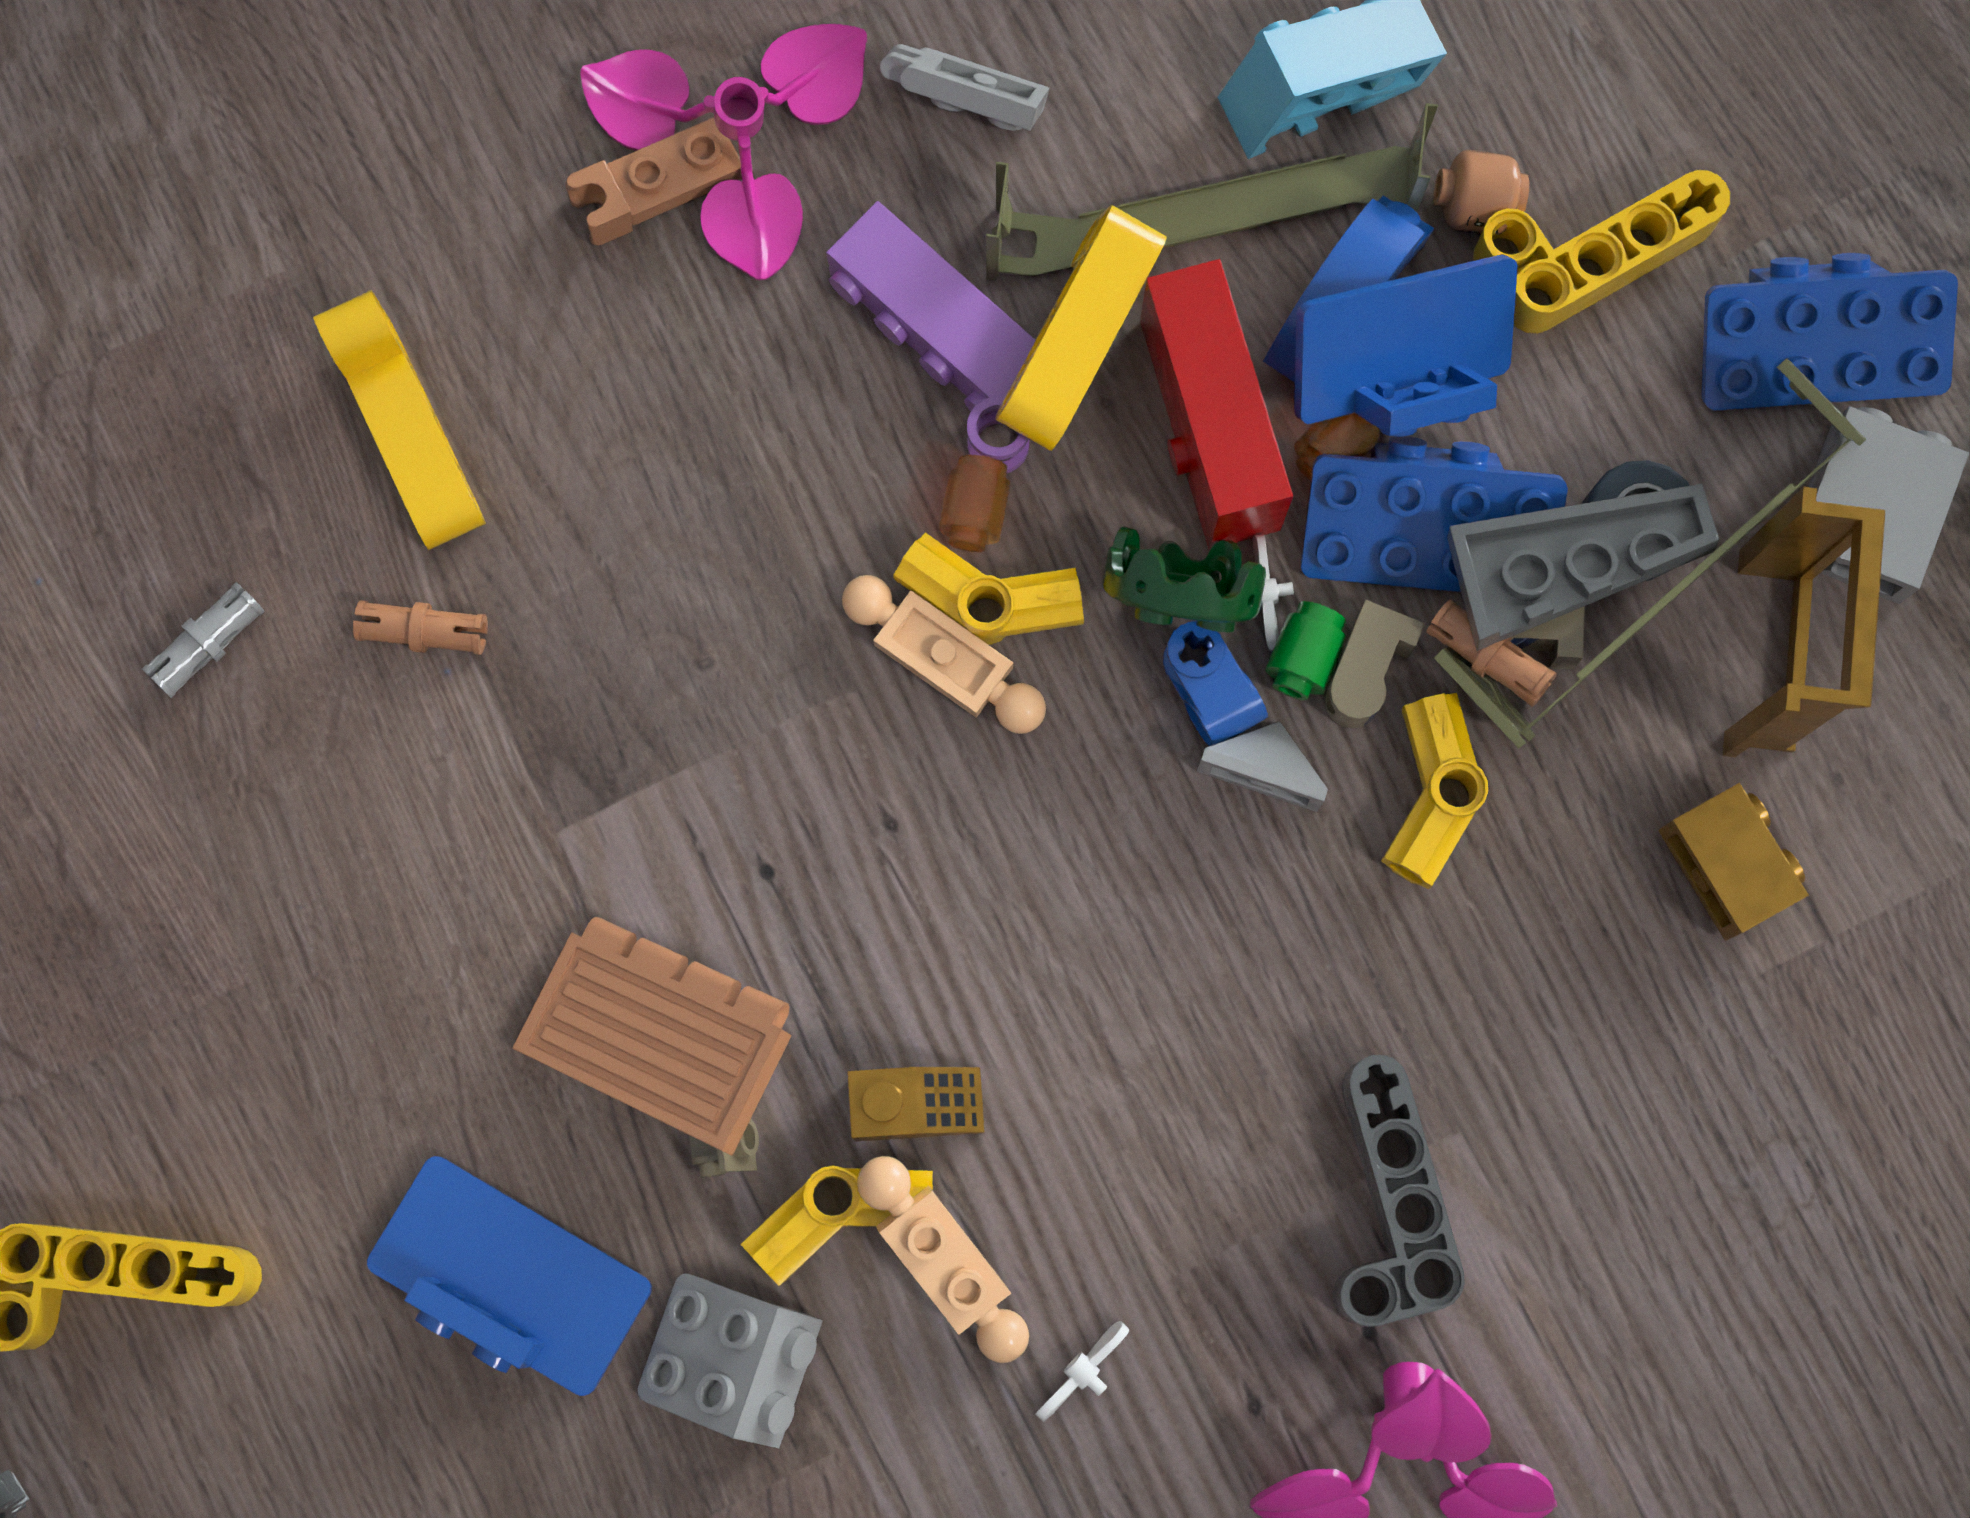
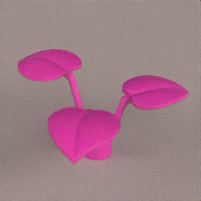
M841 24L813 25L787 32L771 43L761 61V75L766 84L777 91L776 94L769 93L767 88L759 87L750 79L734 77L724 81L716 90L715 96L707 95L702 103L688 110H681L689 98V82L686 74L677 61L662 52L640 49L619 54L602 62L584 65L580 71L581 83L588 107L601 128L617 143L635 151L674 135L675 120L687 123L709 112L714 113V121L721 134L731 140L738 141L742 181L725 180L715 185L709 191L701 208V228L707 243L719 257L757 281L767 280L775 275L793 254L801 233L803 209L795 187L786 177L774 173L763 175L754 180L750 138L755 136L762 127L765 104L779 106L786 101L791 114L796 119L812 125L830 124L846 116L856 104L862 88L867 34L862 28Z
M1401 1362L1385 1370L1383 1374L1385 1409L1374 1414L1371 1428L1372 1439L1361 1474L1357 1479L1351 1482L1345 1473L1335 1469L1310 1470L1285 1478L1261 1491L1250 1500V1508L1262 1518H1368L1370 1513L1369 1502L1361 1495L1370 1489L1382 1450L1389 1456L1402 1460L1421 1458L1424 1462H1430L1435 1458L1443 1462L1450 1482L1455 1485L1439 1496V1507L1448 1518H1543L1553 1508L1557 1507V1500L1554 1497V1490L1550 1481L1544 1475L1528 1466L1517 1463L1488 1464L1475 1469L1469 1476L1458 1468L1457 1463L1474 1459L1489 1447L1491 1443L1489 1423L1479 1406L1457 1383L1440 1369L1434 1371L1430 1366L1419 1362Z

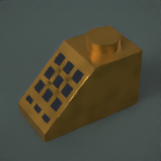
M904 1067L848 1071L851 1138L855 1142L985 1133L980 1067Z

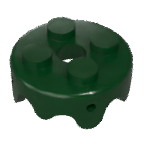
M1123 526L1117 531L1113 545L1108 549L1102 586L1106 594L1127 606L1134 607V617L1138 620L1153 624L1169 625L1172 624L1173 617L1196 620L1197 626L1207 630L1229 633L1234 632L1236 622L1252 620L1258 615L1264 592L1266 569L1261 564L1250 561L1242 566L1240 548L1232 540L1216 542L1205 559L1196 560L1187 556L1181 546L1174 541H1165L1158 550L1140 549V537L1137 530Z

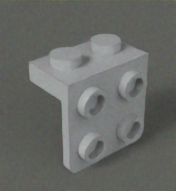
M682 1274L674 1283L639 1382V1398L646 1403L731 1438L779 1448L784 1433L792 1422L795 1411L794 1404L806 1368L815 1355L816 1339L823 1320L756 1299L691 1274Z

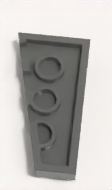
M1697 484L1453 525L1449 527L1447 540L1476 651H1479L1494 643L1515 636L1715 551L1719 537L1703 485Z

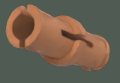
M1451 599L1442 606L1431 621L1433 624L1427 629V634L1436 638L1444 645L1449 646L1459 653L1461 657L1472 664L1471 670L1482 678L1487 674L1513 691L1514 694L1526 701L1531 707L1535 706L1552 684L1550 682L1557 675L1555 671L1550 670L1539 661L1537 662L1524 653L1522 649L1511 643L1512 637L1476 651L1467 613Z
M360 600L354 614L362 616L363 620L380 622L353 621V634L356 641L370 640L407 644L411 651L425 653L429 647L473 652L479 655L483 653L486 645V640L480 639V635L461 633L465 631L487 634L488 621L486 614L473 615L436 611L432 609L431 604L415 602L413 608L369 603L368 601Z

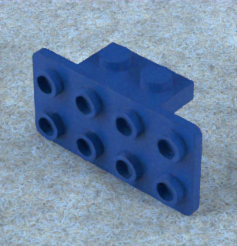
M1842 253L1832 256V264L1809 265L1808 259L1799 257L1775 258L1770 261V268L1749 269V283L1712 286L1705 295L1702 401L1712 410L1812 404L1809 399L1802 400L1789 387L1790 380L1777 368L1786 358L1830 402L1942 395L1949 390L1952 381L1958 279L1947 270L1891 273L1872 262L1870 255Z
M1501 254L1303 302L1299 306L1296 316L1295 416L1306 424H1312L1356 413L1379 428L1383 434L1404 437L1416 433L1417 428L1440 422H1463L1471 414L1496 408L1497 384L1488 378L1504 374L1511 365L1517 262L1507 255Z
M1393 436L1389 438V444L1373 442L1371 458L1322 454L1314 460L1301 555V569L1305 576L1315 579L1461 592L1447 540L1450 526L1565 507L1568 487L1565 480L1559 475L1504 470L1497 453H1489L1490 448L1488 446L1475 442H1454L1451 449L1427 447L1425 440L1416 437Z
M438 1156L431 1157L424 1163L367 1259V1266L373 1274L408 1294L404 1301L420 1310L415 1320L425 1328L446 1339H450L454 1331L458 1332L477 1344L472 1352L476 1358L498 1371L507 1373L511 1365L518 1369L531 1367L579 1396L589 1395L596 1389L652 1292V1284L647 1277L449 1160Z

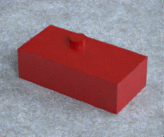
M1216 259L1146 278L1140 323L1175 438L1168 439L1167 441L1168 451L1175 474L1177 476L1186 474L1208 549L1210 550L1216 542L1222 540H1232L1237 543L1252 539L1253 535H1267L1280 531L1293 499V493L1221 260Z

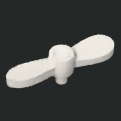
M1260 534L1253 535L1252 546L1255 563L1261 564L1266 569L1261 606H1263L1267 645L1269 650H1273L1279 636L1274 604L1279 603L1280 596L1294 595L1292 582L1277 584L1276 578H1270L1265 535Z
M1122 1321L1116 1322L1102 1335L1087 1356L1081 1352L1074 1357L1064 1369L1068 1380L1035 1415L1044 1422L1066 1401L1077 1387L1084 1389L1088 1386L1096 1395L1102 1394L1107 1386L1097 1377L1100 1371L1097 1365L1126 1337L1129 1328Z

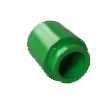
M1309 601L1299 602L1296 612L1288 613L1265 668L1266 673L1274 678L1272 687L1278 692L1298 700H1308L1310 694H1323L1347 638L1344 632H1342L1346 619L1340 613L1321 604Z

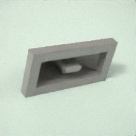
M1281 722L1205 748L1196 771L1315 812L1323 804L1328 788Z

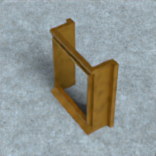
M1803 487L1740 549L1738 574L1794 581L1786 684L1724 731L1722 756L1735 758L1749 747L1793 753L1796 751V742L1845 709L1871 707L1886 510L1816 501L1817 488ZM1851 547L1840 690L1805 686L1813 579Z

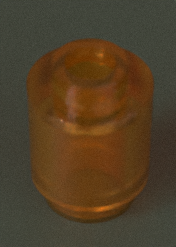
M1356 413L1312 423L1294 443V450L1299 457L1296 460V465L1301 473L1311 481L1313 462L1319 455L1333 454L1366 457L1380 441V430Z
M962 455L958 459L957 468L950 470L938 527L942 534L949 537L948 544L950 546L967 552H984L986 545L996 544L1000 541L1011 482L1006 478L1008 467L1003 462L981 455Z

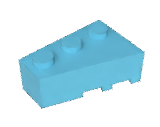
M1365 0L1357 7L1342 11L1338 7H1329L1319 11L1308 20L1290 25L1288 21L1281 20L1259 31L1255 36V44L1217 98L1247 158L1250 159L1266 152L1265 144L1270 137L1295 127L1299 136L1302 137L1318 129L1315 118L1343 106H1347L1353 115L1421 86L1447 53L1420 0Z

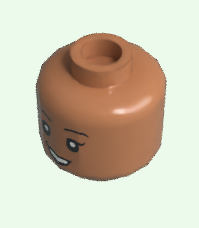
M1464 150L1454 158L1450 169L1440 168L1435 181L1433 202L1436 206H1443L1445 222L1451 229L1482 234L1488 219L1496 212L1504 209H1519L1525 212L1529 195V177L1527 174L1520 172L1518 162L1509 155ZM1502 225L1496 230L1495 234L1500 235L1505 232L1507 225Z

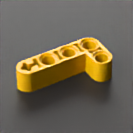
M1696 170L1685 174L1555 249L1552 248L1537 223L1529 214L1519 209H1504L1496 212L1488 219L1474 249L1473 261L1504 254L1517 262L1514 326L1526 333L1538 334L1553 328L1703 242L1711 235L1726 213L1730 204V191L1726 182L1719 175L1706 170ZM1685 205L1690 211L1683 214L1678 222L1676 217ZM1506 224L1507 230L1500 235H1496V230ZM1637 229L1648 232L1653 237L1656 245L1647 246L1638 243L1633 238L1631 230ZM1506 238L1517 246L1519 253L1512 255L1500 252L1494 246L1492 240ZM1591 259L1597 262L1602 267L1604 274L1596 276L1586 273L1580 267L1578 260ZM1538 288L1545 291L1550 296L1552 304L1543 306L1533 303L1528 298L1525 290Z
M1110 205L1094 221L1071 262V267L1074 269L1006 394L995 420L1050 451L1055 448L1070 424L1153 268L1167 236L1113 205Z
M370 290L313 316L331 357L352 390L406 509L427 549L431 550L485 525L486 521L407 352L390 318L373 291Z
M11 1224L0 1230V1352L36 1349L46 1344L53 1336L58 1324L63 1290L206 1307L238 1306L249 1301L257 1293L262 1281L261 1267L257 1258L252 1253L239 1247L53 1225ZM32 1237L39 1246V1258L36 1265L31 1270L26 1271L19 1261V1249L27 1238ZM97 1244L102 1248L105 1255V1265L102 1272L96 1278L91 1279L83 1268V1258L90 1246ZM162 1251L170 1261L171 1271L164 1284L156 1287L147 1275V1266L153 1255ZM197 1268H224L227 1271L234 1272L233 1284L224 1285L217 1281L195 1280ZM19 1303L27 1313L28 1324L22 1335L15 1338L7 1327V1316L12 1307Z

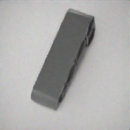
M1383 1054L1370 1055L1352 1065L1345 1073L1342 1082V1094L1388 1258L1355 1266L1344 1271L1336 1280L1333 1289V1303L1339 1315L1347 1322L1366 1327L1381 1326L1444 1309L1456 1302L1461 1296L1465 1284L1464 1270L1408 1076L1403 1066L1394 1058ZM1368 1069H1372L1376 1079L1387 1078L1390 1089L1383 1092L1380 1096L1384 1114L1397 1108L1400 1119H1389L1370 1128L1367 1117L1376 1116L1381 1112L1375 1095H1363L1360 1089V1083L1369 1078ZM1385 1132L1399 1134L1408 1145L1409 1155L1407 1161L1400 1168L1394 1169L1385 1165L1378 1155L1377 1144L1379 1138ZM1407 1195L1418 1198L1424 1204L1427 1212L1425 1225L1414 1234L1405 1231L1396 1220L1395 1210L1397 1204ZM1426 1260L1436 1262L1445 1274L1443 1290L1439 1295L1431 1299L1424 1297L1418 1292L1414 1283L1416 1268ZM1364 1276L1372 1278L1377 1282L1382 1291L1380 1307L1370 1315L1358 1313L1350 1302L1352 1285Z

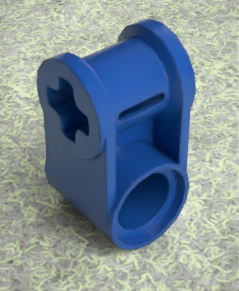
M1190 621L1180 625L1173 631L1163 653V666L1183 700L1186 711L1204 742L1208 746H1212L1232 739L1268 718V713L1257 689L1245 672L1240 669L1220 633L1197 626V621ZM1187 642L1193 650L1204 647L1207 653L1201 663L1202 667H1199L1194 660L1187 661L1186 663L1180 660V656L1185 648L1184 643Z

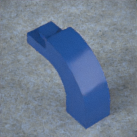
M1384 195L1378 201L1372 199L1353 221L1321 265L1279 331L1263 362L1295 382L1296 316L1299 306L1307 300L1395 280L1423 248L1434 228L1422 221L1419 214L1404 203L1391 201Z

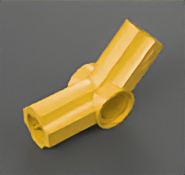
M925 532L921 538L912 544L893 574L894 580L909 591H913L988 645L1000 642L1006 636L1084 624L1082 597L1076 568L999 579L992 575L983 574ZM982 598H990L1002 606L1003 613L995 621L987 623L975 620L968 610L975 601Z
M1442 693L1425 697L1404 705L1401 709L1423 789L1381 862L1386 864L1395 874L1427 889L1433 886L1471 819L1483 805L1488 794V780L1483 770L1477 766L1457 693ZM1455 779L1465 785L1469 793L1468 804L1464 807H1455L1444 801L1439 790L1440 781Z
M822 1167L814 1172L803 1186L741 1243V1246L779 1287L843 1226L876 1227L891 1215L888 1210H878L870 1207L861 1198L857 1181L862 1168ZM908 1170L911 1179L909 1194L912 1198L928 1185L933 1190V1171ZM825 1179H841L847 1183L851 1190V1205L840 1215H826L819 1211L814 1204L813 1195L815 1188Z

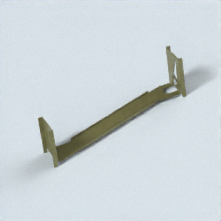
M1425 104L1411 142V148L1394 146L1346 157L1345 153L1115 207L1167 236L1162 249L1330 211L1351 203L1368 204L1372 199L1378 201L1383 195L1391 201L1404 203L1417 212L1431 178L1428 175H1421L1424 143L1438 104ZM996 162V210H999L1000 214L998 224L992 229V234H986V280L996 281V277H999V272L1037 276L1071 268V262L1081 242L1094 221L1107 208L1079 214L1078 219L1013 212L1008 197L1009 163ZM1010 229L1035 233L1037 242L1035 254L1032 257L1023 258L1002 255V239L1010 234Z
M1787 358L1777 368L1790 380L1789 387L1802 400L1809 399L1848 440L1797 486L1794 483H1790L1578 672L1576 676L1579 680L1534 721L1529 723L1499 691L1494 679L1487 674L1482 678L1471 670L1472 664L1450 647L1442 649L1434 657L1518 749L1526 743L1519 733L1528 741L1532 740L1536 734L1530 728L1852 440L1859 446L1867 440Z

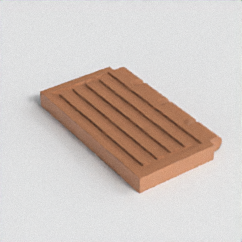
M594 917L588 923L582 937L571 932L512 1049L733 1156L792 1036L782 1030L789 1014V1004L751 986H746L741 991L740 981L696 961L688 966L687 957L646 938H640L637 941L635 933L600 917Z

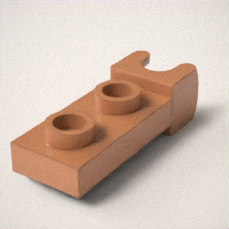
M713 117L610 163L602 160L574 172L568 176L565 186L569 201L573 207L580 208L592 203L602 205V207L589 213L587 216L590 242L593 245L599 246L632 232L633 225H637L709 193L715 185L722 181L742 179L740 158L730 139L721 134L717 129Z

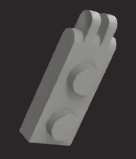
M897 44L892 47L880 63V70L883 76L901 83L908 91L931 98V102L937 107L948 111L969 110L987 116L993 125L1006 130H1020L1023 128L1030 131L1044 110L1049 92V87L931 48L919 50L903 44Z

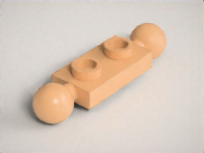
M872 575L859 576L850 581L845 587L842 605L847 616L855 623L861 625H874L878 623L883 626L873 640L874 646L977 718L986 704L990 702L995 705L998 721L1010 732L1018 734L1028 733L1035 730L1042 723L1046 713V704L1040 691L1029 684L1016 683L1009 685L1004 682L1013 669V662L913 591L908 593L898 607L892 603V594L888 585L878 577Z
M881 1156L868 1161L859 1173L857 1181L858 1191L861 1198L870 1207L878 1210H888L891 1213L889 1217L876 1226L884 1240L958 1334H961L973 1323H976L978 1325L976 1333L977 1344L980 1351L988 1359L998 1363H1008L1019 1358L1027 1348L1029 1330L1026 1322L1019 1314L1008 1309H998L996 1306L1011 1294L1002 1279L929 1185L912 1198L909 1194L911 1187L909 1172L899 1160L893 1157Z

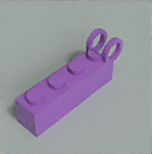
M877 201L826 252L831 275L829 278L831 286L851 305L855 306L860 301L876 315L874 323L890 341L898 346L905 341L922 356L919 359L920 365L936 382L943 386L951 382L967 396L964 402L971 411L967 421L968 452L977 467L987 473L997 475L1007 474L1016 470L1022 465L1028 455L1029 438L1016 432L1018 437L1013 443L1005 447H992L984 443L979 435L988 426L1002 424L995 420L997 412L1035 339L884 205ZM988 459H992V460H1005V459H1009V460L1003 461V462H994V461H990V460H988Z

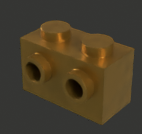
M1740 783L1677 817L1658 830L1725 941L1744 933L1809 896L1802 885L1805 882V874L1800 863L1789 850L1780 849L1768 829L1771 825V820L1765 806L1753 793L1747 794Z

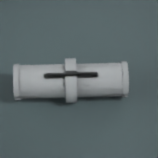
M235 582L197 620L194 621L192 618H189L181 626L185 631L161 654L157 655L148 665H145L142 670L172 698L211 659L218 662L226 654L222 649L265 611L246 590L244 591Z

